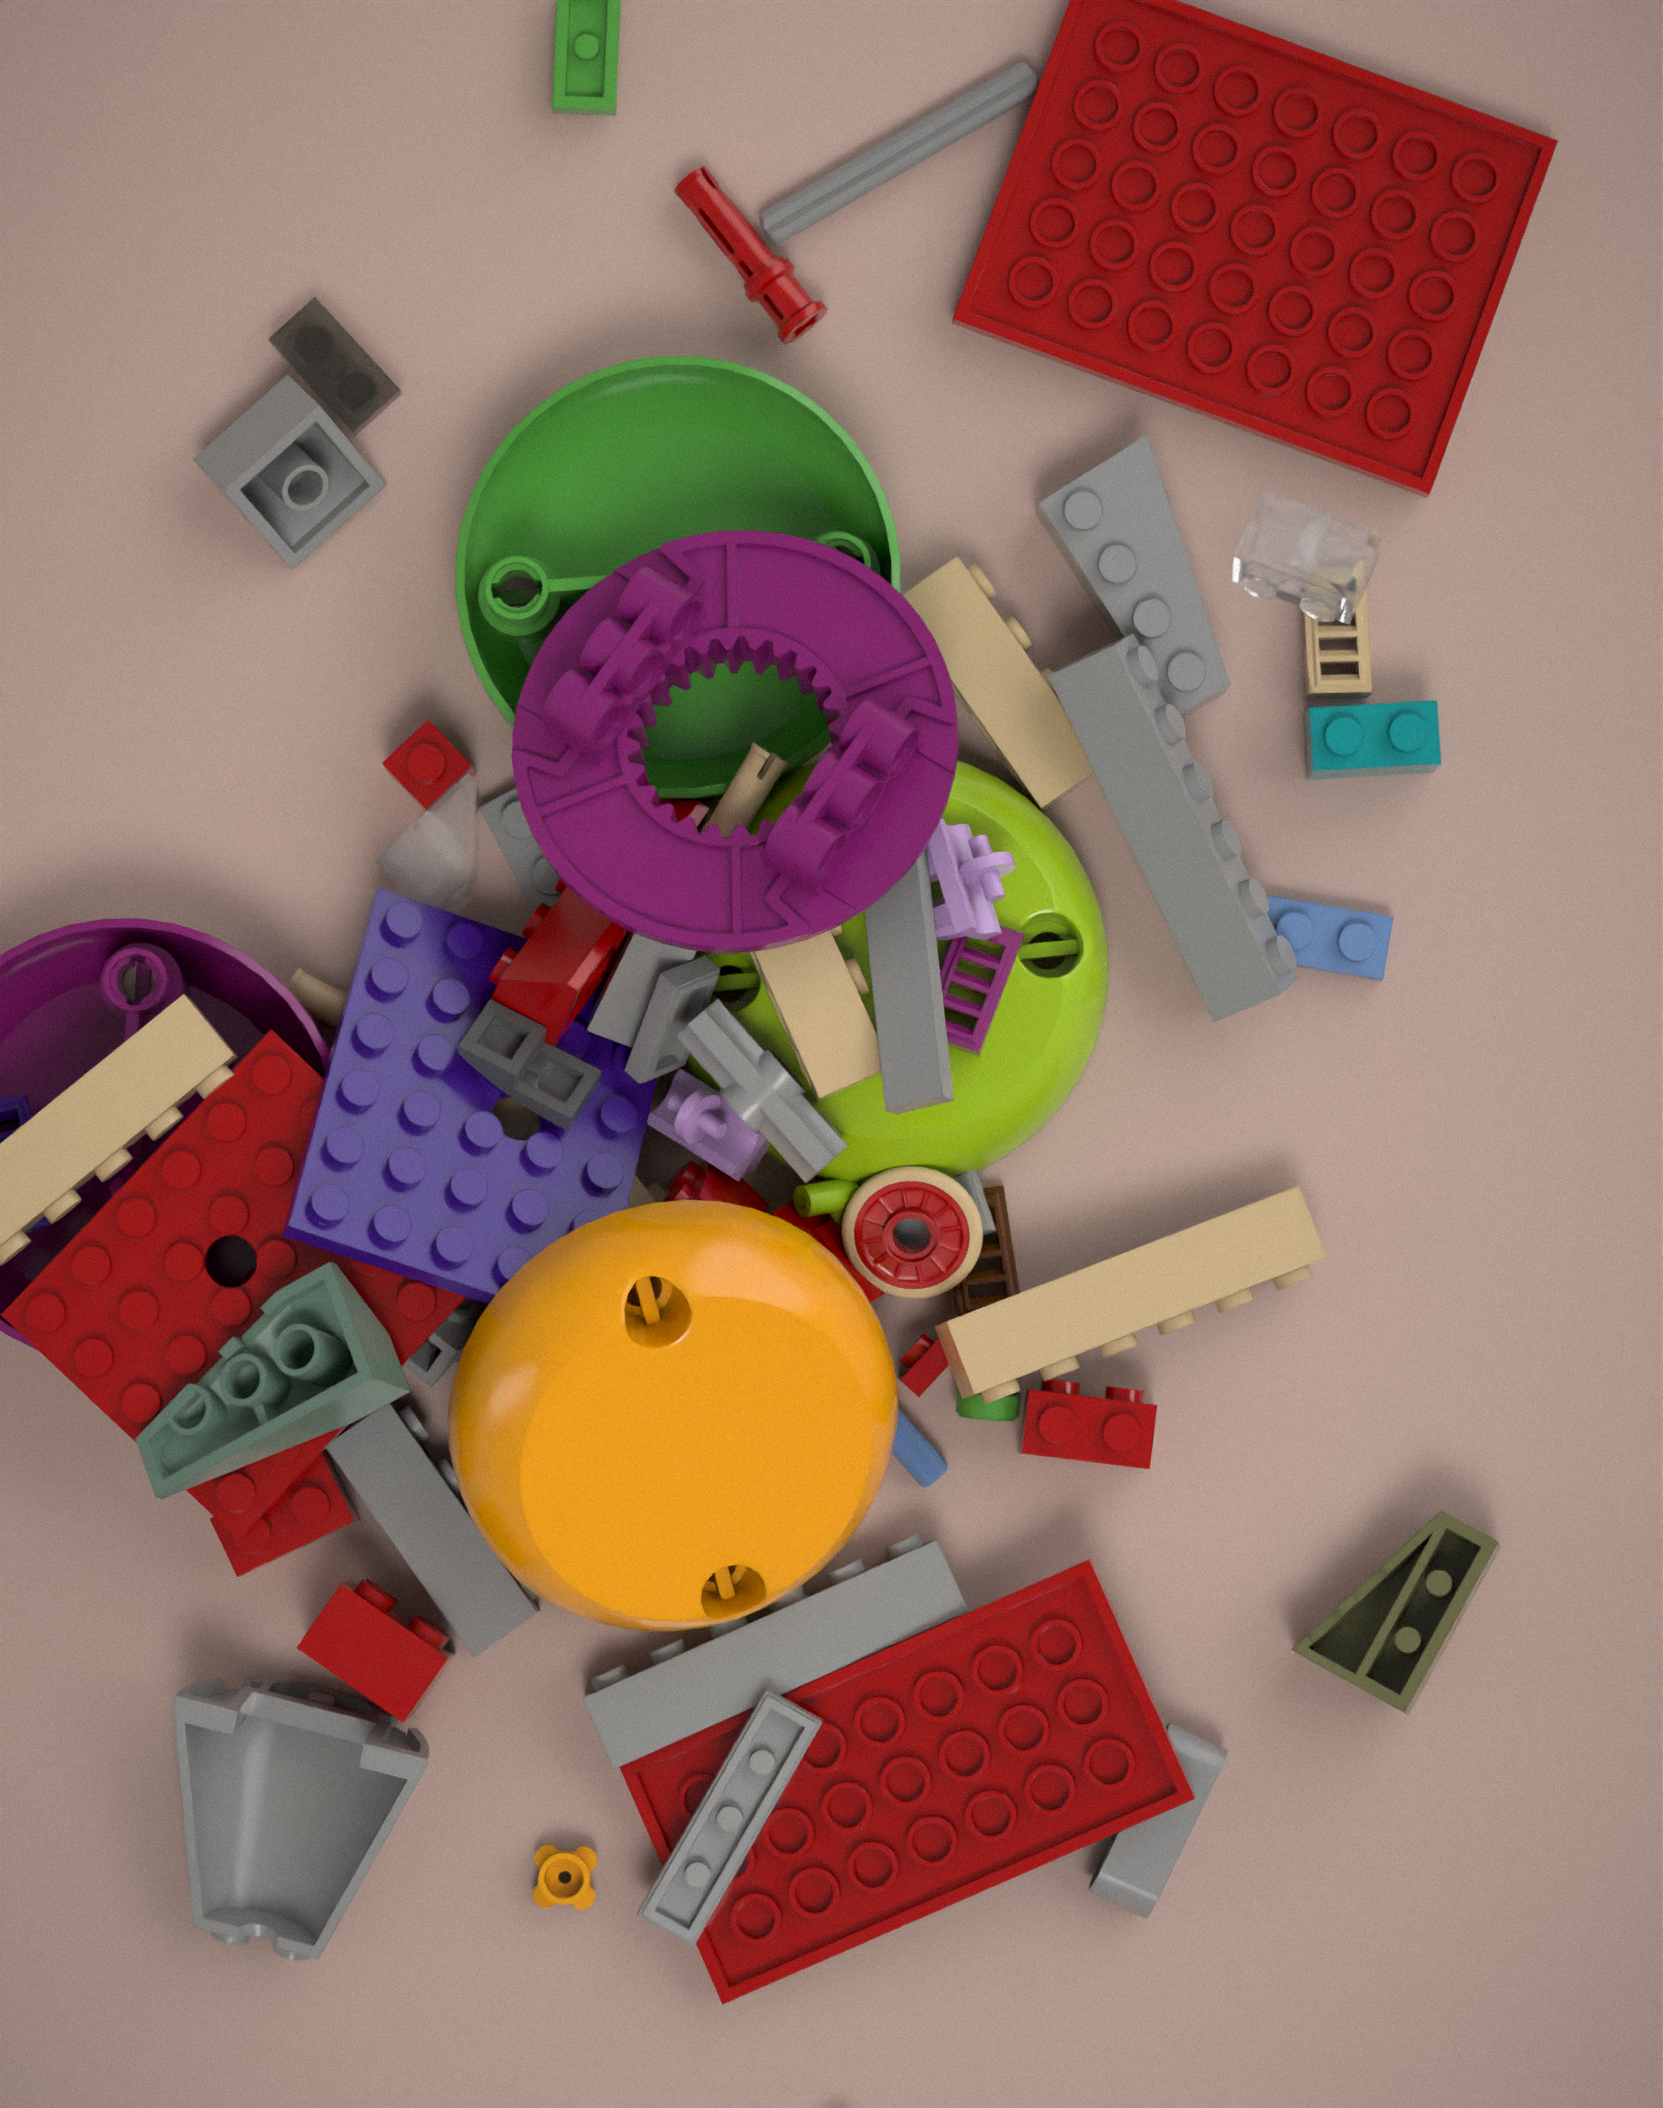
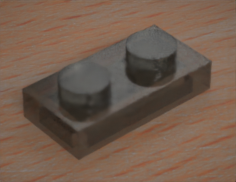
M316 297L308 302L268 339L275 350L354 436L402 394L398 386Z

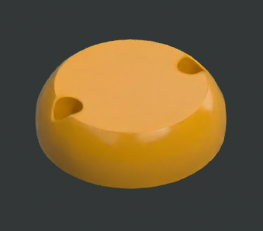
M678 1200L649 1203L614 1212L582 1225L561 1237L524 1264L497 1292L478 1319L462 1351L453 1379L448 1409L449 1450L454 1475L473 1523L502 1564L518 1581L540 1598L570 1614L604 1625L639 1631L674 1632L699 1629L737 1620L768 1607L794 1592L815 1576L846 1545L863 1522L882 1485L892 1456L898 1425V1388L893 1359L877 1314L861 1287L836 1256L811 1235L783 1219L754 1208L720 1201Z

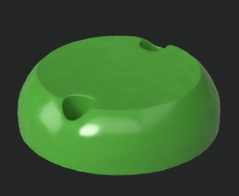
M658 356L626 361L592 372L562 387L534 407L507 434L482 471L471 493L461 523L456 553L455 595L461 633L471 664L487 696L507 724L513 729L516 707L527 674L538 651L565 613L586 592L613 573L615 569L638 556L660 548L663 543L691 535L732 530L777 532L806 538L834 548L858 560L883 577L901 593V559L892 514L885 493L869 461L850 435L822 407L796 388L764 372L734 362L699 356ZM516 577L527 578L536 587H542L495 591L502 590L506 582ZM510 606H523V607L515 608V607H510ZM744 661L738 673L731 674L724 663L716 665L714 677L711 679H706L697 671L692 673L691 688L687 691L673 685L669 689L672 699L669 707L654 705L658 722L655 727H645L649 745L648 749L642 750L646 762V774L649 785H653L656 788L660 802H699L722 798L749 753L753 742L765 747L767 752H773L789 763L786 769H783L779 776L780 778L796 770L831 743L825 712H819L816 708L813 692L805 695L800 692L796 675L783 682L778 678L775 665H770L760 675L755 673L751 661Z

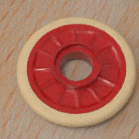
M901 1166L874 1175L864 1182L853 1194L845 1209L842 1220V1241L850 1263L859 1273L885 1294L904 1299H924L940 1295L952 1289L970 1273L977 1262L982 1248L983 1227L980 1213L972 1197L954 1179L944 1173L926 1167ZM904 1219H918L926 1224L931 1236L921 1246H905L895 1237V1226Z

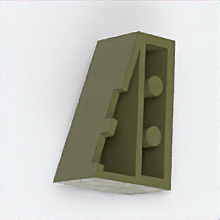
M1441 1510L1392 1555L1376 1573L1336 1607L1337 1609L1312 1632L1302 1638L1291 1650L1409 1716L1501 1548L1500 1543Z

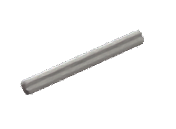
M1019 62L766 209L759 216L763 231L774 245L788 240L1034 97L1039 86L1036 74L1026 62Z

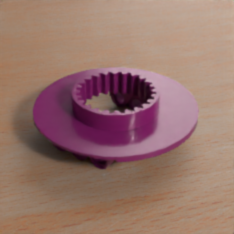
M756 530L717 531L663 543L658 549L636 557L615 569L613 573L592 587L565 613L538 651L525 679L516 707L511 757L514 782L521 809L536 844L562 881L588 906L608 920L634 934L661 944L694 951L743 953L780 948L830 931L869 908L905 876L921 856L934 835L948 804L958 759L959 723L954 689L946 663L934 637L915 609L883 577L858 560L834 548L806 538ZM744 661H751L756 674L762 675L770 665H775L778 678L783 682L796 675L800 692L804 695L813 692L816 708L819 712H825L832 747L827 748L826 755L822 757L810 774L802 796L799 794L796 796L791 805L784 810L776 824H773L768 819L761 820L759 832L756 835H750L743 824L736 825L730 837H722L718 824L712 823L701 834L698 833L693 817L688 816L678 822L674 807L670 803L661 805L657 790L653 785H649L646 774L647 767L642 750L648 749L649 745L645 727H655L658 722L654 705L669 707L672 703L669 689L673 685L687 691L691 688L692 673L697 671L706 679H711L714 677L716 665L724 663L731 674L738 673Z

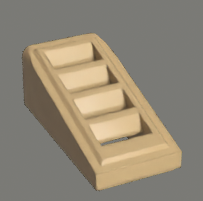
M1366 570L1302 572L1305 699L1369 698L1372 694ZM1352 589V601L1317 602L1316 590ZM1353 614L1352 626H1318V615ZM1319 639H1354V650L1320 651ZM1354 663L1355 674L1321 675L1320 664Z

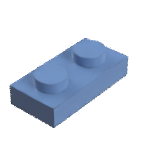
M1267 896L1269 902L1267 914L1277 935L1284 936L1290 943L1296 957V967L1376 981L1383 980L1393 923L1392 916Z

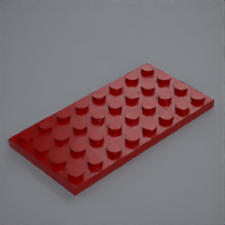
M1092 1559L1081 1562L782 1694V1697L821 1718L822 1724L698 1938L696 1945L723 2005L1196 1798L1195 1792ZM754 1707L620 1766V1770L662 1867Z

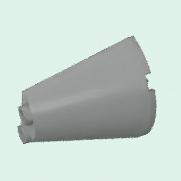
M248 1677L246 1685L243 1684L240 1689H224L225 1681L220 1678L189 1685L175 1695L173 1713L194 1928L209 1931L216 1940L235 1945L247 1943L250 1936L262 1937L273 1942L274 1953L283 1958L300 1961L311 1957L319 1960L424 1773L429 1757L428 1742L417 1728H408L407 1734L397 1728L398 1719L377 1704L349 1693L319 1685L265 1677Z

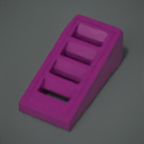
M1001 925L1002 933L987 939L989 942L1005 947L1001 959L966 947L968 937L964 936L952 940L940 971L944 1007L978 1019L974 1030L945 1020L948 1045L979 1057L1024 938L1023 933ZM960 959L996 971L992 983L958 971L957 967ZM954 983L987 995L983 1007L949 995L948 992L951 984Z

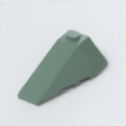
M328 1262L276 1291L261 1306L264 1314L241 1338L233 1336L219 1350L222 1358L197 1384H187L135 1438L155 1497L164 1499L346 1426L411 1392L389 1333L337 1264Z

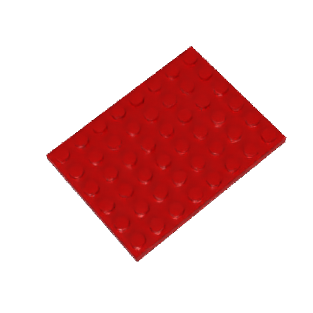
M1070 0L958 302L952 324L1427 498L1431 493L1558 140L1178 0Z

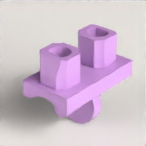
M941 818L934 835L927 844L930 883L939 879L944 896L933 902L936 939L946 941L967 936L987 940L1001 934L993 902L1005 897L1000 878L1011 873L1016 867L1012 853L1004 851L992 853L987 835L973 837L969 825H946L945 820Z
M679 1069L674 1076L666 1098L648 1116L647 1124L738 1182L744 1173L750 1174L755 1170L769 1148L767 1138L761 1132L756 1134L751 1130L719 1092L682 1069Z

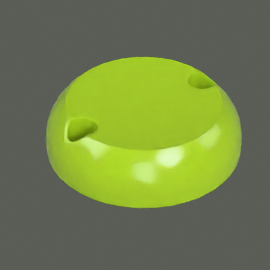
M820 760L798 767L796 770L777 779L747 829L750 835L758 834L761 820L768 819L773 824H776L779 817L791 805L798 794L802 796L805 784ZM957 760L954 783L942 819L945 820L946 825H969L973 837L987 835L992 853L1002 851L1012 853L1016 867L1011 873L1000 878L1005 897L994 901L993 906L999 925L1023 933L1024 938L980 1057L948 1045L954 1101L901 1114L888 1112L885 1110L882 1074L816 1103L749 952L714 953L697 951L693 958L695 960L706 955L720 968V971L733 969L742 973L719 976L713 992L747 989L741 999L732 1003H724V1005L764 1050L767 1047L771 1049L806 1089L804 1096L827 1118L836 1131L842 1135V1139L848 1144L846 1149L813 1177L822 1181L834 1179L848 1180L861 1186L874 1175L901 1166L926 1167L944 1173L951 1178L969 1170L979 1172L1009 1156L1035 1136L1061 1109L1079 1083L1095 1050L1105 1017L1109 987V955L1102 911L1090 878L1068 841L1054 823L1028 798L999 778L967 763ZM939 879L931 882L932 902L944 897ZM865 911L841 924L843 933L834 936V939L843 959L847 960L854 957L864 975L869 993L860 996L870 1020H872L876 1016ZM1042 936H1048L1058 940L1052 942L1030 944L1036 938ZM968 937L966 947L1001 959L1005 947L972 937ZM953 939L946 941L937 940L940 971ZM1066 956L1062 964L1051 970L1041 969L1030 960ZM960 959L957 970L991 983L996 971ZM954 983L951 984L948 992L949 995L982 1007L987 997L985 994ZM713 994L710 998L708 1006H710L713 1002L717 1000ZM944 1007L946 1021L971 1030L975 1029L978 1019ZM690 1053L686 1062L694 1077L719 1092L722 1087L707 1070L701 1067L700 1063ZM768 1141L769 1148L765 1154L775 1161L792 1168Z

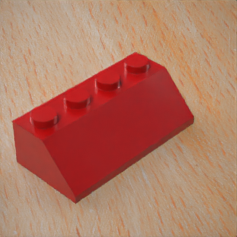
M698 801L660 802L661 805L670 803L674 807L678 822L688 816L693 817L698 833L710 810L709 807ZM561 878L555 888L556 891L561 893L552 908L544 902L538 906L522 932V935L528 938V941L519 953L508 948L489 977V981L497 985L491 999L546 1027L545 1042L553 1046L558 1044L612 969L630 933L629 930L613 923L588 906Z

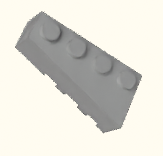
M1145 435L1038 503L1036 515L1115 639L1119 640L1134 633L1139 646L1143 645L1150 651L1158 668L1157 683L1167 704L1174 705L1182 719H1185L1223 695L1228 689L1230 681L1148 437Z

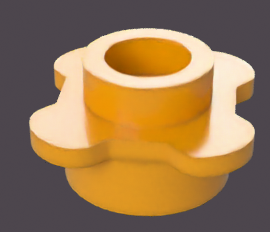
M546 1844L536 1851L534 1862L539 1867L538 1885L534 1887L532 1897L538 1906L547 1909L551 1908L555 1903L560 1905L572 1904L577 1910H585L594 1903L596 1892L591 1887V1873L598 1863V1858L590 1847L580 1846L575 1851L558 1850L552 1844ZM562 1871H568L571 1874L570 1882L562 1883L559 1880V1874Z

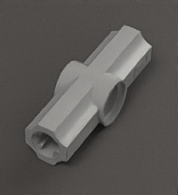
M717 999L704 1009L676 1035L683 1043L682 1045L700 1063L701 1067L707 1070L722 1087L719 1090L720 1094L736 1114L756 1134L761 1132L805 1183L848 1147V1144L842 1139V1135L836 1131L827 1118L804 1096L806 1089L771 1049L767 1047L764 1050L720 999Z

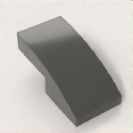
M490 999L460 1043L458 1054L507 1095L569 1132L598 1088L602 1071L545 1042L546 1027Z

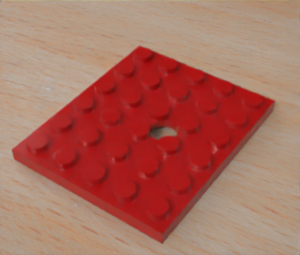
M272 1029L232 1070L234 1076L204 1099L1 1314L5 1320L135 1442V1438L187 1384H197L222 1358L219 1350L233 1336L241 1338L264 1314L261 1306L276 1291L328 1262L337 1264L389 1333L401 1367L409 1361L468 1298L282 1236L323 1077ZM225 1236L244 1238L253 1246L256 1252L257 1266L253 1276L245 1284L238 1287L219 1285L211 1278L206 1267V1257L210 1247L218 1239ZM346 1426L186 1489V1491L237 1539H241Z

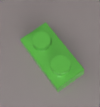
M557 0L553 113L616 116L621 0Z

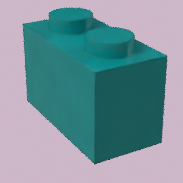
M1437 700L1311 707L1303 716L1307 780L1431 773L1441 765Z

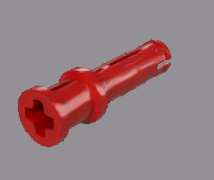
M702 166L681 180L675 187L674 193L691 210L704 230L738 270V273L745 280L743 286L745 289L744 295L750 302L758 301L780 329L777 337L783 344L791 343L814 327L827 313L828 308L822 301H813L793 275L795 266L789 259H784L782 256L776 257L733 201L724 193L718 182L710 174L708 168Z

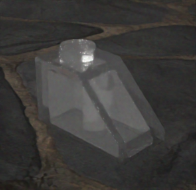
M467 773L375 860L382 871L408 898L456 914L475 895L469 886L478 878L480 788L477 782Z

